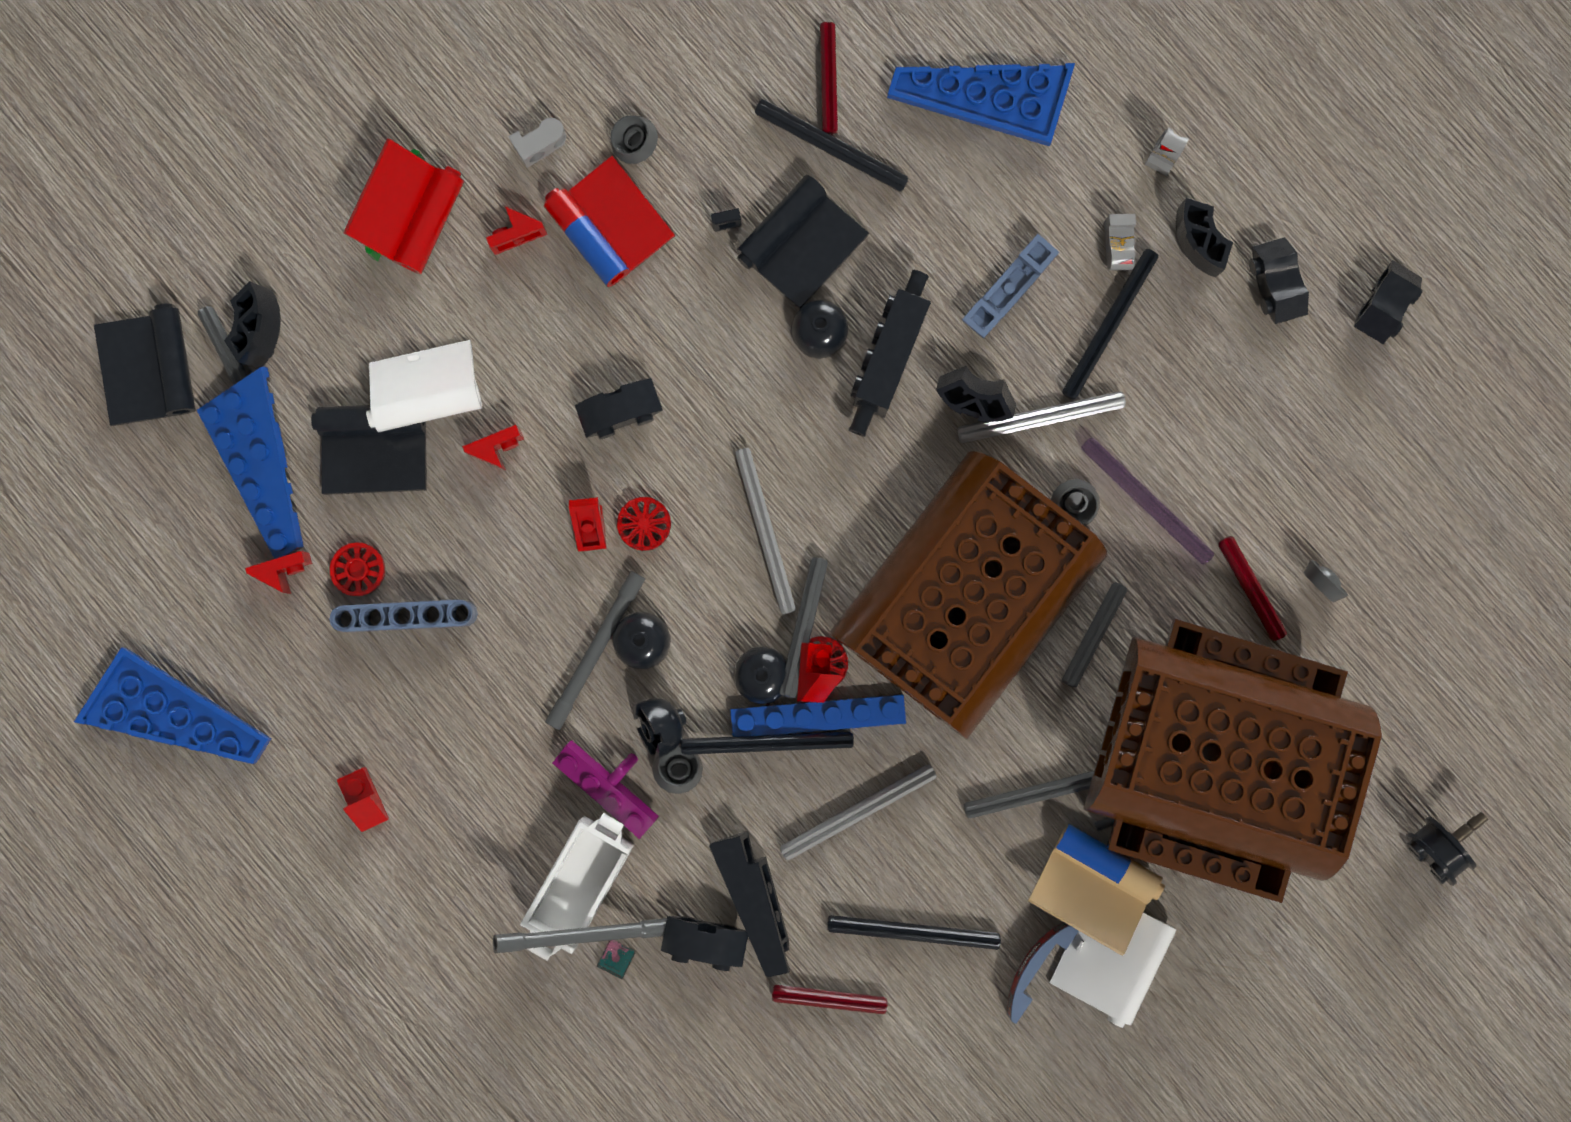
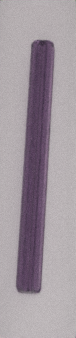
M1090 437L1085 441L1081 449L1195 559L1204 565L1213 558L1214 552L1096 439Z

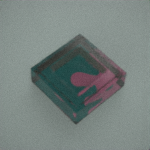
M609 940L596 967L623 979L636 951L615 940Z

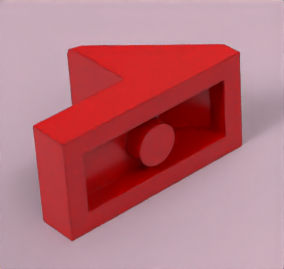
M505 207L513 227L509 229L508 227L498 228L486 239L494 255H497L548 234L541 221Z
M513 425L462 446V448L469 456L506 470L498 450L508 451L518 447V442L524 440L521 429L517 425Z
M598 497L569 500V512L578 552L607 549L603 507L599 505Z
M299 551L247 567L245 570L246 574L282 593L291 594L285 572H287V575L301 573L305 571L304 566L313 563L310 553Z
M801 643L797 701L824 703L842 679L843 675L829 674L831 645Z
M366 767L337 779V783L348 805L343 810L361 832L389 820Z

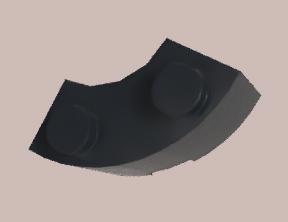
M1186 198L1178 207L1176 214V233L1179 244L1193 265L1202 272L1216 278L1226 268L1233 242L1224 238L1216 229L1213 219L1214 206Z
M1284 237L1253 246V259L1249 260V267L1252 275L1256 276L1262 297L1260 304L1265 315L1269 314L1274 324L1308 315L1309 291L1304 285L1300 274L1297 252L1289 241Z
M1392 260L1372 288L1374 293L1362 305L1354 327L1381 344H1384L1389 337H1396L1403 327L1402 319L1410 304L1413 305L1423 292L1421 289L1422 277Z
M249 281L230 300L234 309V322L231 332L224 341L237 362L260 368L274 354L280 333V307L273 290Z
M967 366L939 377L936 391L942 400L960 415L964 413L978 418V421L1000 422L1014 418L1016 402L1004 379L994 382L982 380L973 375Z
M652 378L622 385L618 390L604 394L602 392L575 405L586 438L598 436L599 440L615 435L614 430L636 422L638 426L648 424L654 420V415L663 411Z
M667 916L661 951L671 954V960L676 962L689 963V960L713 964L712 968L717 970L729 971L730 966H743L748 935L745 930L729 924L712 923L685 916Z

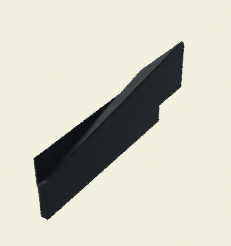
M748 831L711 843L709 848L765 976L773 977L789 973L790 968L785 952L789 950V938L766 856L754 860Z

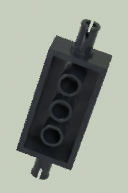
M912 270L905 290L898 289L896 296H889L882 315L886 321L885 323H878L871 343L876 345L875 349L868 348L862 363L861 370L865 371L863 377L857 376L850 396L855 398L853 406L857 407V411L848 431L856 435L866 436L874 414L885 418L931 304V301L921 297L926 281L929 278L927 274L921 271Z

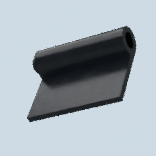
M806 174L736 249L739 254L737 259L745 268H754L800 309L868 237L869 232L831 201L820 183Z
M163 303L155 305V309L149 312L150 316L94 324L110 426L184 415L196 411L180 312L178 308H173L172 304Z
M370 405L318 407L316 413H312V428L317 430L319 436L322 437L323 495L427 490L426 421L377 432L375 427L371 428L367 420L366 411L371 410Z

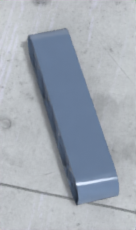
M465 600L342 605L332 610L329 620L331 626L341 632L466 627L476 621L478 611L473 603ZM462 605H465L469 611L468 617L464 621H460L456 617V610ZM436 607L439 610V618L432 623L428 620L427 612L430 608ZM406 608L410 612V619L407 623L402 624L399 621L398 615L402 609ZM374 610H378L381 614V620L374 626L370 622V614ZM346 611L352 616V621L347 627L341 623V616Z

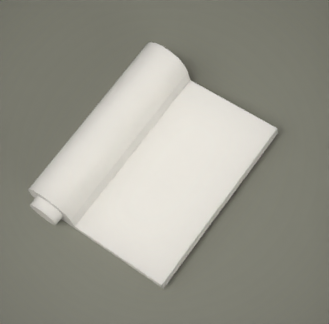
M470 340L369 363L371 410L366 411L369 426L371 428L375 427L377 432L482 408L481 397L475 380Z
M1143 913L1123 956L1079 931L1067 950L1064 951L1049 983L1108 1014L1107 1020L1121 1028L1125 1024L1132 1025L1177 929Z

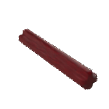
M822 22L820 24L822 131L828 134H836L838 131L836 30L834 22Z
M1233 536L1224 538L1218 545L1268 635L1273 641L1284 638L1287 635V631Z
M774 985L772 991V1001L778 1003L875 1014H886L888 1006L887 998L880 996Z

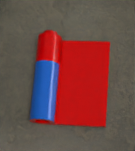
M613 156L609 157L569 191L567 189L559 190L555 188L545 196L544 208L606 287H611L618 283L675 237V234Z

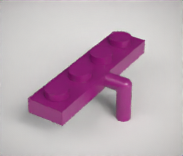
M571 740L552 762L614 818L624 824L638 839L658 819L659 816L620 782L638 762V757L635 754L630 753L610 774Z

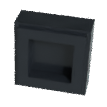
M739 208L711 214L715 232L741 226Z

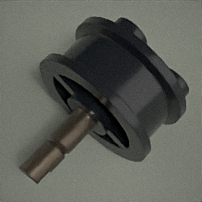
M1480 812L1451 834L1438 821L1428 816L1425 819L1427 824L1415 834L1411 832L1406 834L1409 840L1407 843L1409 845L1408 849L1420 862L1424 859L1430 865V873L1440 884L1443 885L1445 882H1448L1454 886L1457 883L1455 878L1467 868L1473 870L1477 867L1472 857L1460 843L1489 819L1484 813Z

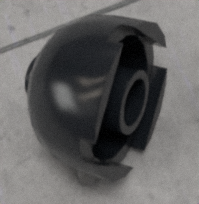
M824 300L811 301L802 306L794 316L791 328L793 341L796 346L808 357L817 359L828 358L838 352L846 343L849 330L847 318L842 310L832 302Z
M636 612L626 616L617 625L613 634V647L617 657L625 665L634 669H649L657 666L666 658L669 652L671 635L667 625L659 617L648 612Z
M763 646L751 648L742 654L735 664L733 674L735 686L741 696L757 704L772 703L782 697L779 691L786 676L785 667L787 661L784 656L775 649Z
M658 698L648 699L634 705V720L640 718L641 727L637 728L650 755L656 754L655 758L658 759L674 751L684 736L683 725L686 724V718L680 708L676 709L669 701Z

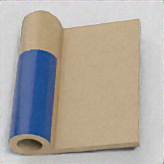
M1068 823L1057 840L1028 901L1123 956L1146 905L1152 899L1158 900L1165 888V885L1161 883L1163 877L1123 854L1106 849V844Z

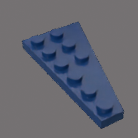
M1065 63V65L1050 66V64H1039L1038 66H1021L1020 64L976 65L972 68H960V66H949V68H931L930 66L896 67L887 98L1050 147L1075 63Z
M260 367L197 409V412L272 556L276 559L295 553L304 546L298 516L292 508L290 494H293L291 483H287L285 473L287 462L279 423L275 421L272 404H275L273 393H269L266 379L269 378L268 367Z
M125 647L120 648L74 721L75 723L92 725L109 731L126 733L131 736L169 745H177L199 752H207L250 764L257 763L272 739Z

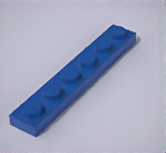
M903 694L824 701V703L808 702L730 709L733 737L906 724Z

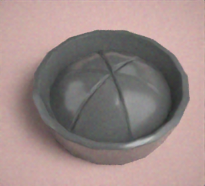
M625 116L614 124L611 130L610 140L613 153L620 161L627 164H637L645 161L653 154L657 146L658 134L656 127L649 119L642 116Z
M1080 479L1067 480L1060 484L1053 492L1051 501L1084 526L1094 520L1100 508V497L1095 487L1089 482Z
M1313 559L1310 560L1303 573L1330 601L1334 603L1348 596L1347 592L1341 587L1339 577L1331 569L1320 566Z
M679 744L671 753L658 759L654 758L652 771L655 781L662 789L669 793L681 794L689 792L697 786L702 778L703 766L698 754L683 755L681 753V744Z

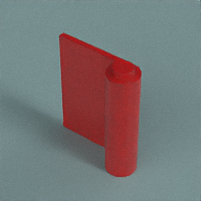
M387 139L343 234L403 268L421 275L464 184V180L460 178L461 173L449 166H446L445 169L435 168L393 140Z

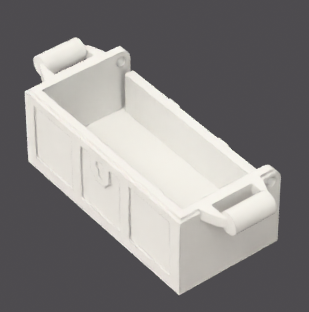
M605 813L596 821L586 816L582 817L575 826L520 925L530 930V933L589 927L635 845L622 837L624 824ZM578 944L559 945L554 950L548 947L529 948L527 950L548 961L550 956L557 953L560 949L572 954Z

